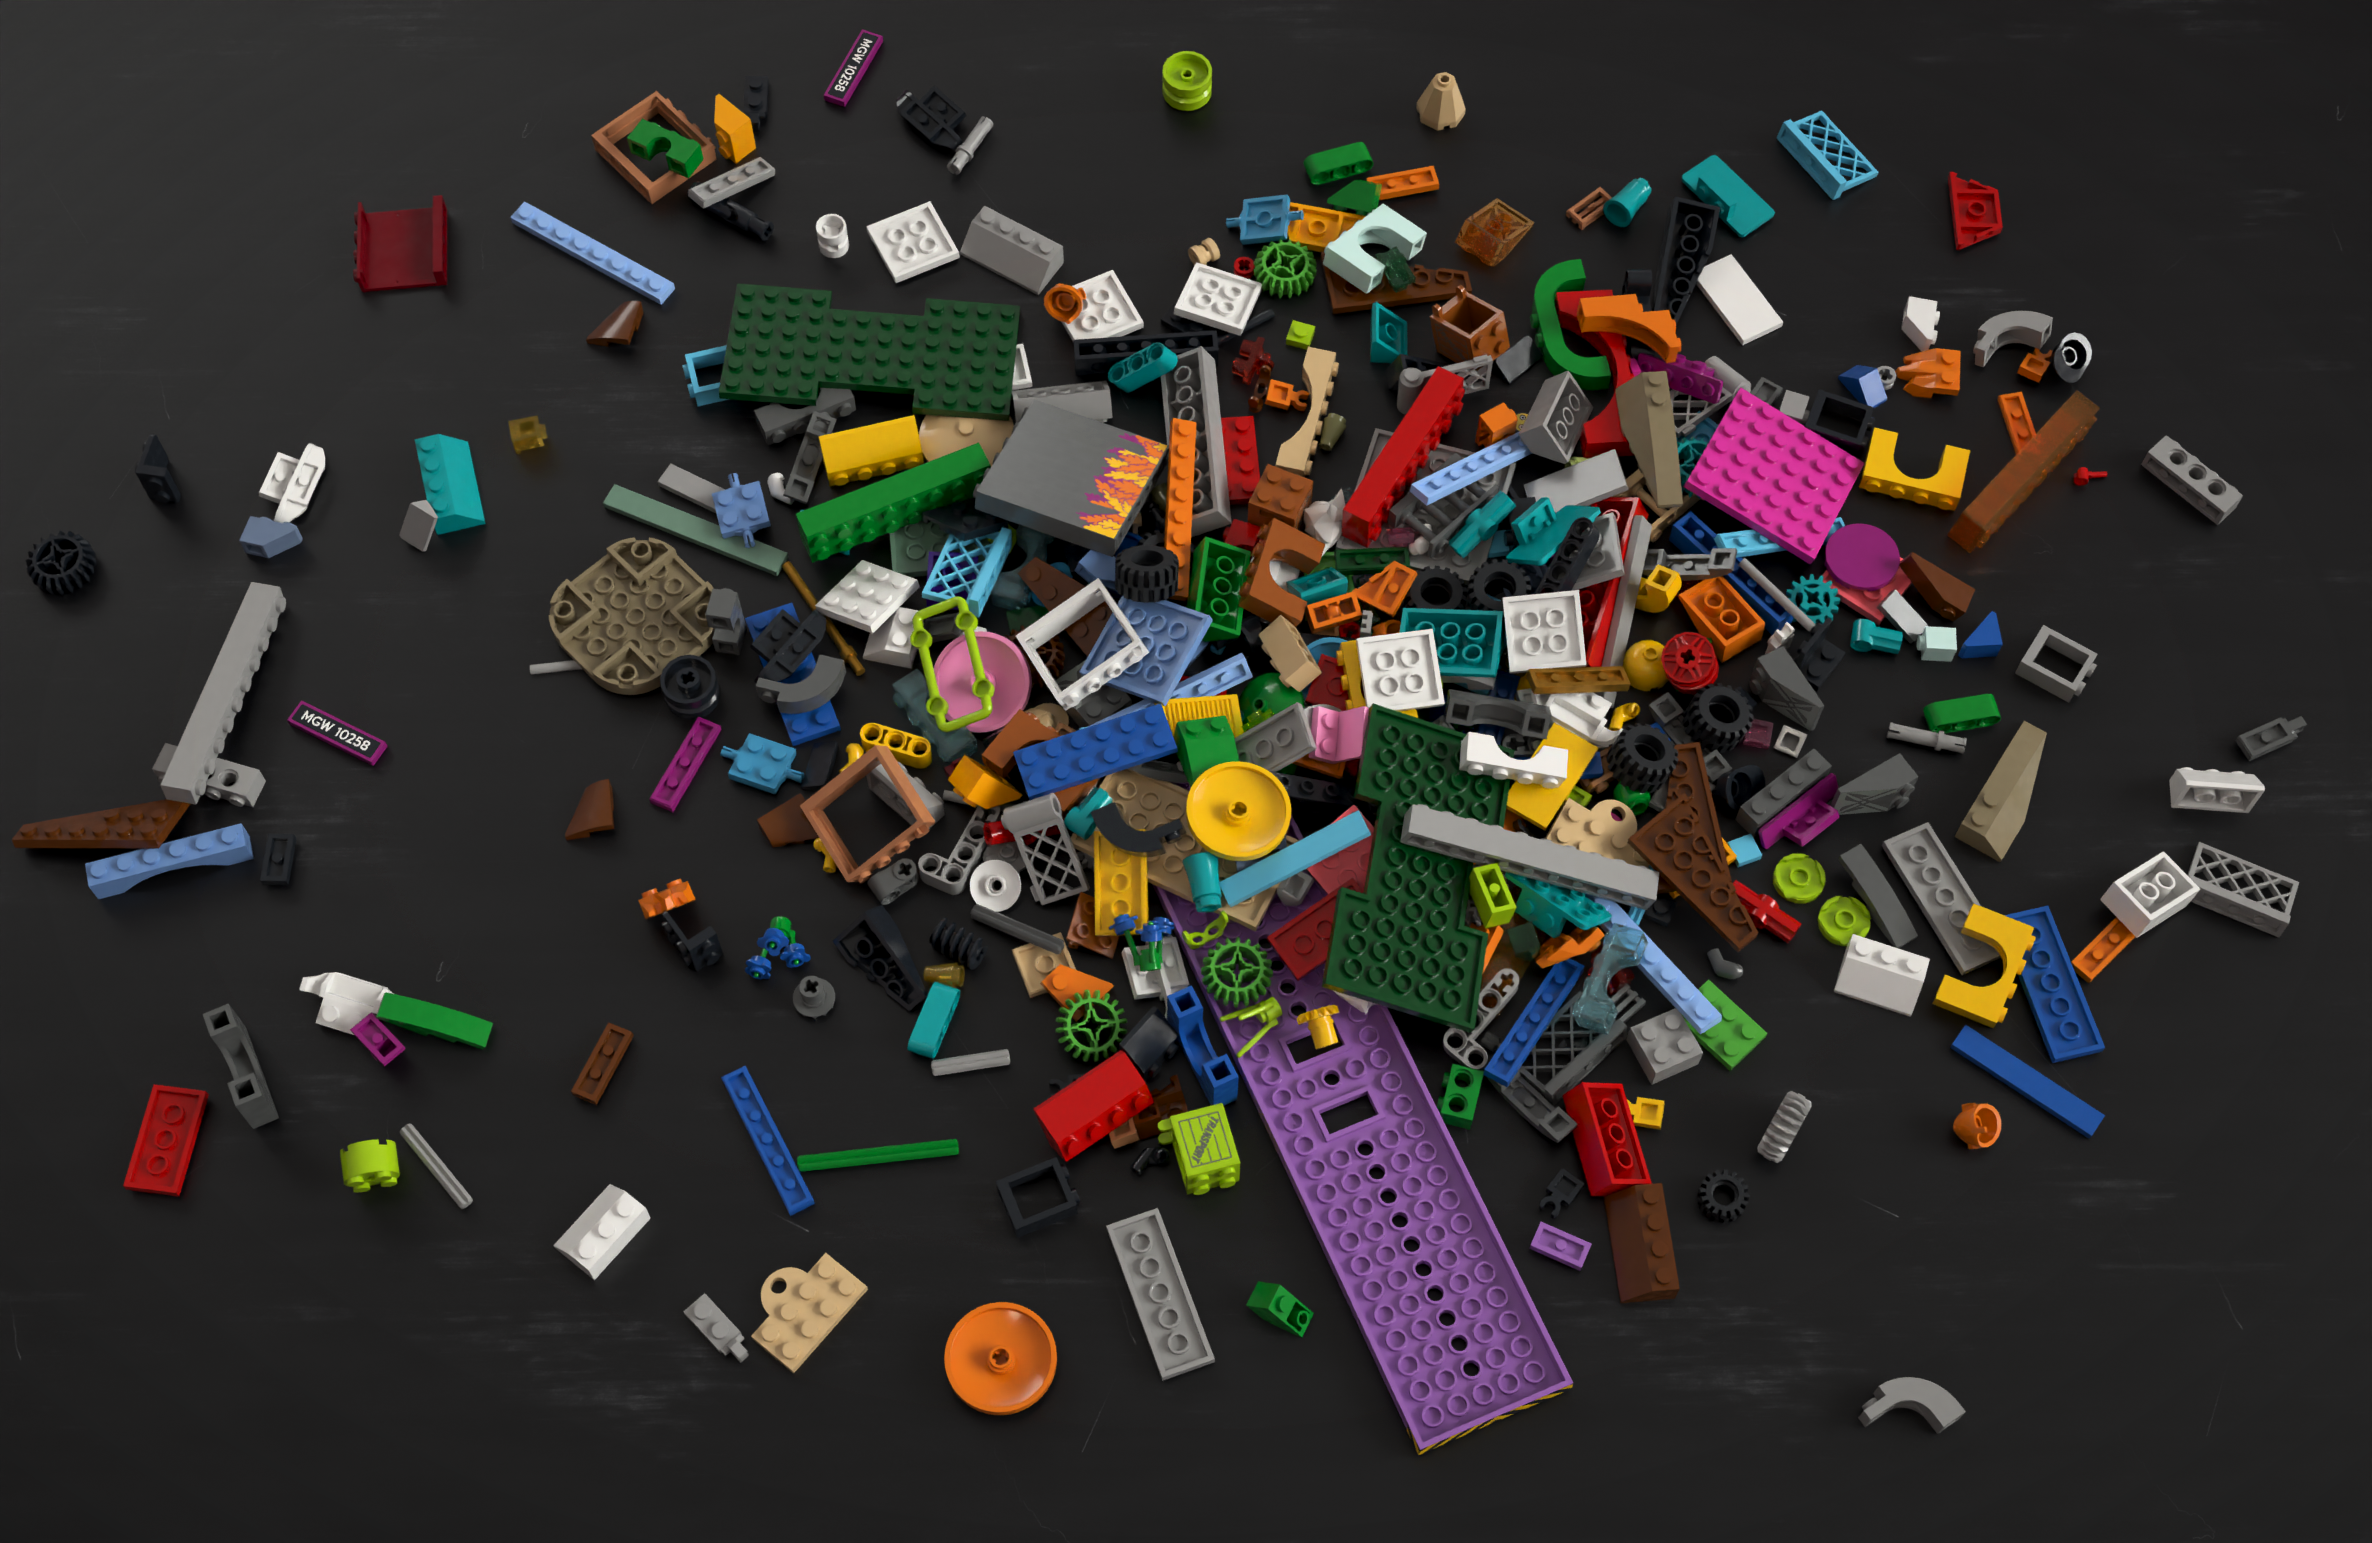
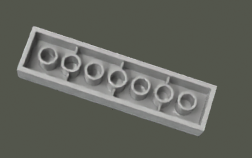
M1202 346L1177 355L1178 362L1174 369L1161 376L1167 445H1169L1170 422L1173 418L1196 422L1191 538L1232 524L1215 359Z

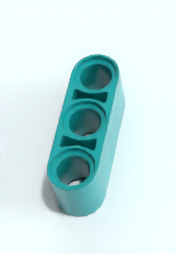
M1156 342L1113 365L1108 372V379L1124 392L1129 393L1173 370L1178 362V357L1163 344Z
M938 982L932 984L910 1036L907 1047L908 1051L931 1059L935 1058L960 998L959 989Z

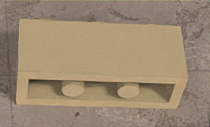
M1282 615L1258 634L1263 642V645H1261L1262 649L1272 658L1270 663L1280 672L1279 679L1287 688L1292 686L1300 692L1322 673L1296 627Z

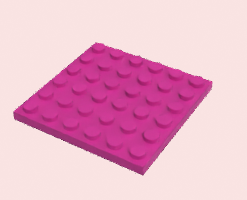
M1740 387L1683 487L1811 564L1816 558L1854 485L1864 462Z

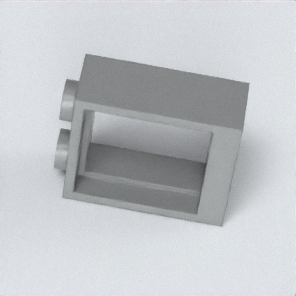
M2043 625L2021 660L2015 674L2070 702L2073 695L2075 694L2079 697L2086 683L2082 681L2085 676L2090 678L2097 667L2093 662L2098 654ZM2044 645L2083 665L2073 683L2034 663Z

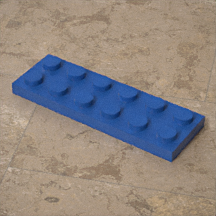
M793 603L745 618L753 642L782 609L800 623ZM812 652L791 677L780 681V683L794 684L808 678L816 666ZM758 655L764 668L768 662ZM830 700L821 707L809 712L799 714L780 713L792 746L841 730Z
M1160 703L1014 751L1013 753L1029 800L1176 753L1178 749Z
M2049 906L2004 915L2034 927L2032 936L2036 938L2030 952L2025 950L2022 959L2026 960V964L2022 974L2018 975L2052 1063L2102 1052L2105 1049L2104 1043Z

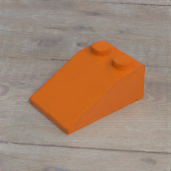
M1723 576L1705 579L1679 594V599L1699 634L1706 638H1712L1711 644L1716 657L1721 663L1762 640L1765 622Z

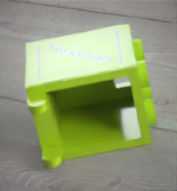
M1223 1103L1173 1115L1169 1119L1161 1120L1158 1123L1159 1131L1165 1132L1158 1136V1142L1161 1145L1173 1144L1187 1194L1201 1195L1207 1193L1210 1188L1218 1186L1220 1188H1228L1239 1181L1240 1160Z

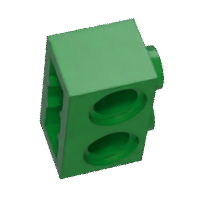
M1452 1064L1451 1072H1445L1442 1087L1447 1088L1445 1097L1439 1096L1437 1109L1441 1113L1440 1115L1445 1124L1470 1130L1484 1071ZM1463 1080L1468 1086L1461 1088L1455 1082ZM1459 1105L1462 1111L1453 1112L1449 1106Z

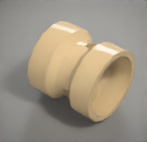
M1211 238L1203 240L1199 246L1194 245L1188 249L1189 257L1194 266L1196 262L1207 265V262H1214L1220 258V251Z

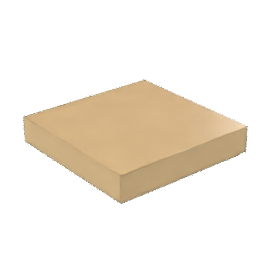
M1061 932L1052 935L1064 941ZM1065 941L1064 949L1060 954L1052 953L1031 943L1012 949L1013 957L1030 998L1047 993V990L1040 983L1060 964L1076 970Z

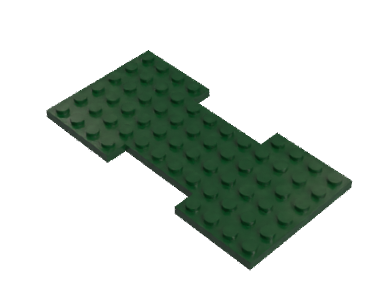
M737 283L719 387L720 399L816 406L819 388L850 389L914 395L913 414L1009 421L1020 306L926 298L924 316L830 309L832 291Z
M1373 703L1369 707L1368 722L1354 798L1378 805L1364 892L1360 893L1344 887L1338 890L1322 987L1471 1033L1475 1029L1488 933L1464 926L1470 889L1469 876L1473 869V862L1400 843L1404 815L1412 804H1422L1436 811H1448L1453 813L1454 816L1465 819L1473 818L1483 824L1504 827L1510 779L1499 780L1491 775H1471L1467 771L1459 770L1461 741L1467 734ZM1498 745L1504 754L1514 758L1515 750Z

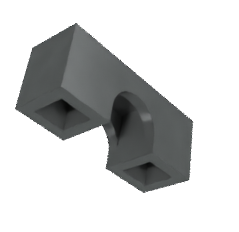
M713 588L705 615L708 626L715 628L712 638L715 651L740 655L747 628L738 593L727 588L721 590Z

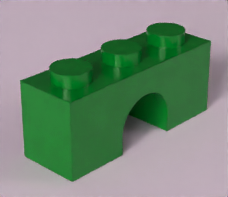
M644 119L638 123L627 137L632 154L651 161L656 154L667 152L665 156L669 170L688 179L704 160L701 146L697 141L689 140L680 136L675 131H669L660 127L657 123Z

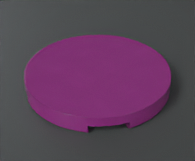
M1850 524L1838 529L1829 538L1825 548V566L1827 571L1836 582L1848 589L1851 587L1859 590H1868V592L1881 589L1895 577L1900 563L1899 550L1894 540L1883 530L1868 524Z

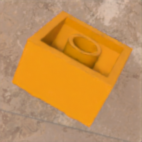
M720 94L716 95L714 123L716 137L719 142V152L724 158H729L737 164L756 148L751 119Z
M965 754L948 779L955 787L953 791L963 797L962 800L974 808L979 805L989 809L1018 800L1022 796L1005 778H1002Z

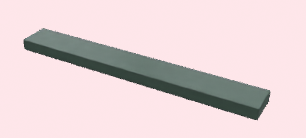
M614 484L603 502L604 508L775 576L779 575L782 565L789 557L787 552L754 540V547L751 546L750 540H748L750 548H746L743 536L723 539L719 525Z

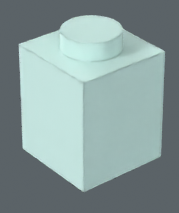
M1926 626L1922 635H1919L1917 638V650H1921V660L1951 662L1957 651L1956 628Z

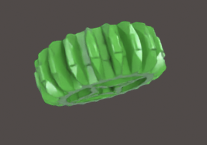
M1280 238L1278 244L1271 241L1269 246L1264 245L1262 251H1258L1254 261V276L1257 278V282L1262 283L1263 292L1270 290L1271 296L1277 293L1280 298L1283 295L1291 298L1293 293L1299 296L1301 290L1307 292L1309 286H1312L1317 273V263L1313 252H1308L1307 246L1301 247L1299 241L1293 244L1291 239L1288 242H1283Z
M1227 937L1224 946L1217 942L1216 950H1208L1209 957L1203 959L1204 967L1201 968V974L1204 976L1202 983L1208 985L1207 993H1215V1001L1224 998L1223 1004L1225 1006L1229 1004V1001H1233L1234 1007L1237 1008L1239 1002L1243 1001V1004L1247 1007L1249 999L1257 1003L1259 1000L1258 994L1262 996L1266 994L1265 987L1271 986L1269 978L1273 977V970L1270 969L1272 961L1271 959H1266V950L1260 951L1259 943L1251 946L1249 938L1245 943H1241V939L1237 937L1235 943H1231V940ZM1233 957L1230 962L1219 965L1223 960ZM1242 957L1250 960L1253 964L1244 962ZM1236 964H1238V970L1240 971L1238 980H1236V974H1234ZM1218 978H1221V980L1228 981L1232 985V987L1223 984ZM1256 979L1252 984L1241 988L1243 983Z
M1084 990V999L1077 992L1074 994L1076 1003L1068 998L1065 1000V1003L1069 1009L1059 1008V1012L1065 1015V1017L1056 1018L1055 1021L1063 1023V1027L1056 1028L1055 1032H1064L1065 1036L1058 1039L1059 1043L1069 1042L1064 1048L1066 1052L1075 1048L1073 1058H1078L1082 1052L1083 1061H1088L1090 1054H1092L1093 1061L1097 1062L1099 1061V1052L1104 1059L1109 1058L1107 1049L1113 1053L1118 1051L1113 1043L1120 1044L1123 1040L1118 1037V1034H1126L1127 1030L1119 1028V1024L1127 1023V1019L1118 1018V1015L1124 1013V1009L1114 1010V1007L1118 1004L1117 1000H1113L1110 1004L1107 1003L1110 994L1106 993L1102 999H1099L1100 991L1095 990L1093 998H1091L1090 991ZM1092 1004L1103 1008L1108 1013L1110 1019L1099 1018ZM1081 1005H1084L1083 1020L1080 1023L1071 1024L1074 1012ZM1089 1018L1091 1019L1092 1023L1104 1024L1093 1029L1095 1031L1094 1033H1092L1091 1029L1089 1028H1079L1080 1026L1089 1023ZM1112 1027L1108 1040L1098 1047L1100 1031L1104 1028ZM1072 1032L1085 1034L1090 1047L1080 1044L1074 1038Z

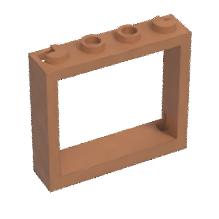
M657 91L591 135L595 150L651 204L688 180V178L673 171H668L652 182L613 145L632 132L642 119L648 121L659 113L683 137L689 140L693 139L700 144L704 160L689 178L717 160L716 147L712 144L711 138H706L696 124H691L681 110L677 111L668 98L665 99Z
M875 745L800 805L847 882L863 883L872 877L871 873L875 869L891 862L890 858L894 854L907 850L912 840L926 835L930 831L929 827L935 823V820L888 746ZM882 764L917 822L858 867L823 809L878 765Z

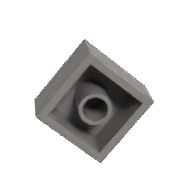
M1676 1008L1631 1027L1626 1039L1651 1085L1698 1065L1703 1054L1685 1019Z

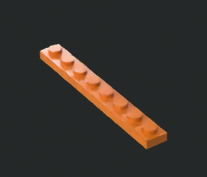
M1173 418L1170 422L1164 548L1171 550L1173 554L1177 555L1179 560L1178 590L1169 599L1186 602L1189 593L1196 422Z

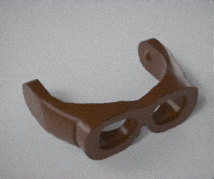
M1268 365L1261 366L1254 395L1248 399L1249 411L1253 413H1258L1263 408L1262 398L1267 395L1271 368ZM1259 387L1265 388L1261 394L1258 393Z

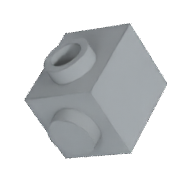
M1786 390L1780 412L1798 423L1806 425L1810 411L1805 410L1809 396Z

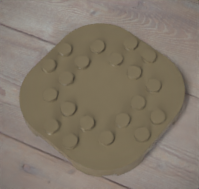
M633 537L612 544L606 548L607 555L571 582L568 579L562 582L550 601L551 609L549 615L550 626L559 646L599 686L610 692L622 695L643 694L660 687V677L665 666L679 656H700L713 644L712 638L715 628L708 626L705 615L713 589L712 585L700 578L669 544L650 537L649 540H636Z

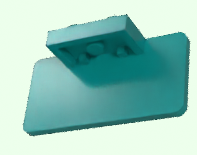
M1716 155L1710 156L1682 175V182L1705 204L1720 207L1718 217L1739 237H1745L1774 217L1775 211Z
M1541 497L1511 523L1519 546L1506 556L1508 563L1514 562L1519 565L1532 564L1535 566L1546 564L1549 558L1558 551L1572 523L1581 517L1588 518L1593 523L1595 518L1601 513L1600 508L1567 505L1555 514L1550 499L1548 497Z
M1506 872L1504 875L1511 882L1522 888L1516 903L1517 908L1515 912L1552 938L1560 936L1566 920H1569L1580 929L1588 930L1610 921L1612 917L1611 913L1606 911L1603 905L1594 903L1585 897V894L1582 892Z

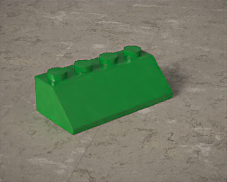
M1206 536L1194 550L1186 607L1210 615L1213 620L1202 641L1209 642L1239 638L1243 617V608L1238 606L1241 599L1239 591L1247 580L1245 572L1250 563L1251 551Z

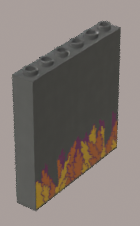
M1034 399L1030 407L1024 409L1021 421L1015 423L1011 437L1005 439L1002 451L996 453L992 467L986 469L981 484L978 483L975 486L973 498H976L975 509L1114 557L1167 465L1169 445Z

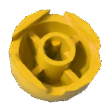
M1642 640L1634 643L1626 651L1623 667L1631 686L1642 691H1650L1651 688L1658 687L1659 689L1668 682L1661 661L1662 651L1665 646L1657 641Z

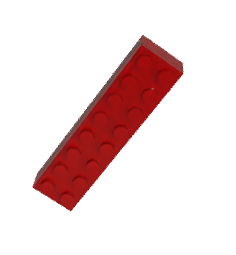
M1439 366L1436 368L1343 508L1341 536L1368 548L1372 540L1376 541L1382 530L1381 526L1384 522L1388 523L1389 510L1404 498L1405 490L1415 482L1417 478L1416 473L1419 468L1423 469L1426 466L1431 450L1435 451L1440 443V436L1442 433L1446 434L1449 431L1454 415L1458 416L1464 404L1461 402L1465 393V389H1463L1464 378Z
M1609 497L1591 504V507L1600 508L1601 513L1597 517L1611 512L1614 513L1623 565L1634 516L1643 515L1646 520L1648 518V513L1640 497ZM1621 576L1578 589L1586 667H1602Z

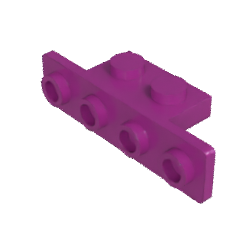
M1646 353L1638 355L1637 362L1641 373L1666 371L1669 388L1713 404L1719 403L1723 381L1713 377L1715 369L1707 367L1706 363L1687 360L1686 356L1682 354H1677L1676 362L1666 363L1663 359Z
M1830 773L1791 805L1783 809L1772 820L1764 824L1758 831L1762 847L1768 849L1783 836L1803 847L1839 818L1838 810L1826 803L1835 796L1838 789L1836 775Z

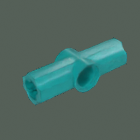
M1500 490L1482 509L1478 508L1468 516L1465 522L1466 525L1449 541V546L1464 559L1482 540L1486 541L1495 534L1499 527L1498 524L1516 507L1515 503Z

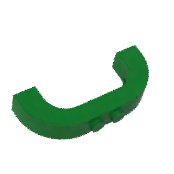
M1581 259L1558 263L1549 268L1540 277L1535 288L1530 321L1531 327L1536 328L1537 332L1535 334L1536 346L1541 348L1544 362L1554 376L1569 370L1582 390L1608 389L1611 372L1607 356L1581 357L1572 353L1564 343L1554 304L1556 292L1583 291L1586 276Z

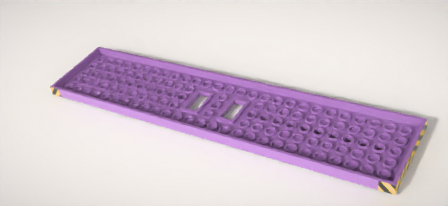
M1171 782V783H1173V784H1175V785H1177V786H1179V787H1182V788H1184V789H1186V790H1188V791H1190V789H1191V787H1190V785H1189V782H1188V783H1174V782ZM1291 815L1286 835L1300 841L1304 838ZM1306 869L1303 870V871H1301V872H1303V873H1305V874L1311 876V875L1307 872ZM1314 881L1302 904L1298 906H1286L1276 893L1262 919L1263 923L1258 926L1256 931L1229 919L1224 933L1220 937L1192 950L1182 938V932L1186 930L1188 934L1193 932L1203 933L1206 927L1219 917V914L1214 912H1197L1195 903L1152 884L1169 922L1174 923L1173 931L1401 1416L1417 1454L1421 1455L1570 1390L1574 1383L1388 1008L1376 1004L1371 1006L1367 1014H1365V1012H1361L1338 996L1333 990L1322 987L1325 963L1297 981L1273 947L1264 949L1260 946V951L1266 950L1267 952L1266 959H1271L1272 962L1280 961L1283 963L1284 968L1280 971L1273 970V977L1269 978L1271 986L1265 987L1266 994L1264 996L1258 994L1259 1000L1257 1003L1274 997L1282 1009V1016L1277 1018L1279 1024L1272 1027L1240 1058L1236 1056L1242 1047L1267 1023H1261L1256 1015L1241 1021L1236 1017L1221 1022L1219 1020L1221 1016L1246 1008V1006L1243 1004V1001L1239 1002L1237 1008L1234 1007L1233 1001H1229V1004L1225 1006L1223 1004L1224 998L1215 1001V993H1207L1208 985L1202 983V978L1204 977L1201 974V968L1204 967L1203 959L1209 957V949L1216 950L1217 942L1224 946L1227 937L1231 940V943H1235L1237 937L1241 939V943H1245L1249 938L1251 946L1259 943L1262 939H1267L1273 932L1327 896L1325 891ZM1213 928L1208 932V934L1213 935L1218 930L1216 928ZM1201 937L1193 939L1196 943L1203 940ZM1233 957L1223 960L1219 965L1230 962ZM1242 957L1244 962L1253 964L1250 960ZM1236 964V970H1234L1236 980H1238V974H1240L1238 964ZM1218 978L1223 984L1232 987V985L1228 981L1221 980V978ZM1256 979L1243 983L1241 988L1252 984ZM1285 983H1290L1295 987V990L1287 994L1282 992L1280 987ZM1249 999V1005L1247 1007L1255 1005L1257 1003ZM1328 1005H1336L1339 1013L1332 1015L1331 1019L1334 1021V1028L1343 1046L1296 1064L1287 1044L1307 1037L1311 1033L1307 1028L1308 1023L1298 1025V1016H1295L1291 1009L1294 1006H1302L1308 1012ZM1328 1074H1334L1339 1078V1082L1335 1085H1329L1324 1081V1077ZM1367 1095L1376 1116L1329 1134L1320 1114ZM1361 1144H1368L1372 1147L1373 1152L1365 1156L1360 1154L1357 1148ZM1372 1168H1380L1384 1172V1176L1381 1179H1373L1369 1175V1171ZM1386 1191L1392 1192L1396 1200L1392 1203H1385L1380 1197L1381 1194ZM1398 1215L1405 1217L1407 1225L1401 1228L1396 1227L1392 1222L1393 1217ZM1410 1239L1415 1240L1419 1244V1249L1415 1252L1407 1251L1404 1247V1242ZM1419 1264H1426L1429 1266L1431 1273L1428 1276H1420L1415 1268ZM1436 1288L1442 1292L1443 1297L1439 1301H1433L1428 1297L1427 1292L1430 1289ZM1443 1313L1451 1314L1455 1320L1454 1324L1450 1326L1443 1325L1439 1320L1440 1315ZM1455 1338H1461L1466 1342L1467 1347L1463 1351H1457L1452 1347L1451 1341ZM1467 1363H1473L1478 1367L1479 1373L1475 1376H1468L1465 1374L1463 1367Z

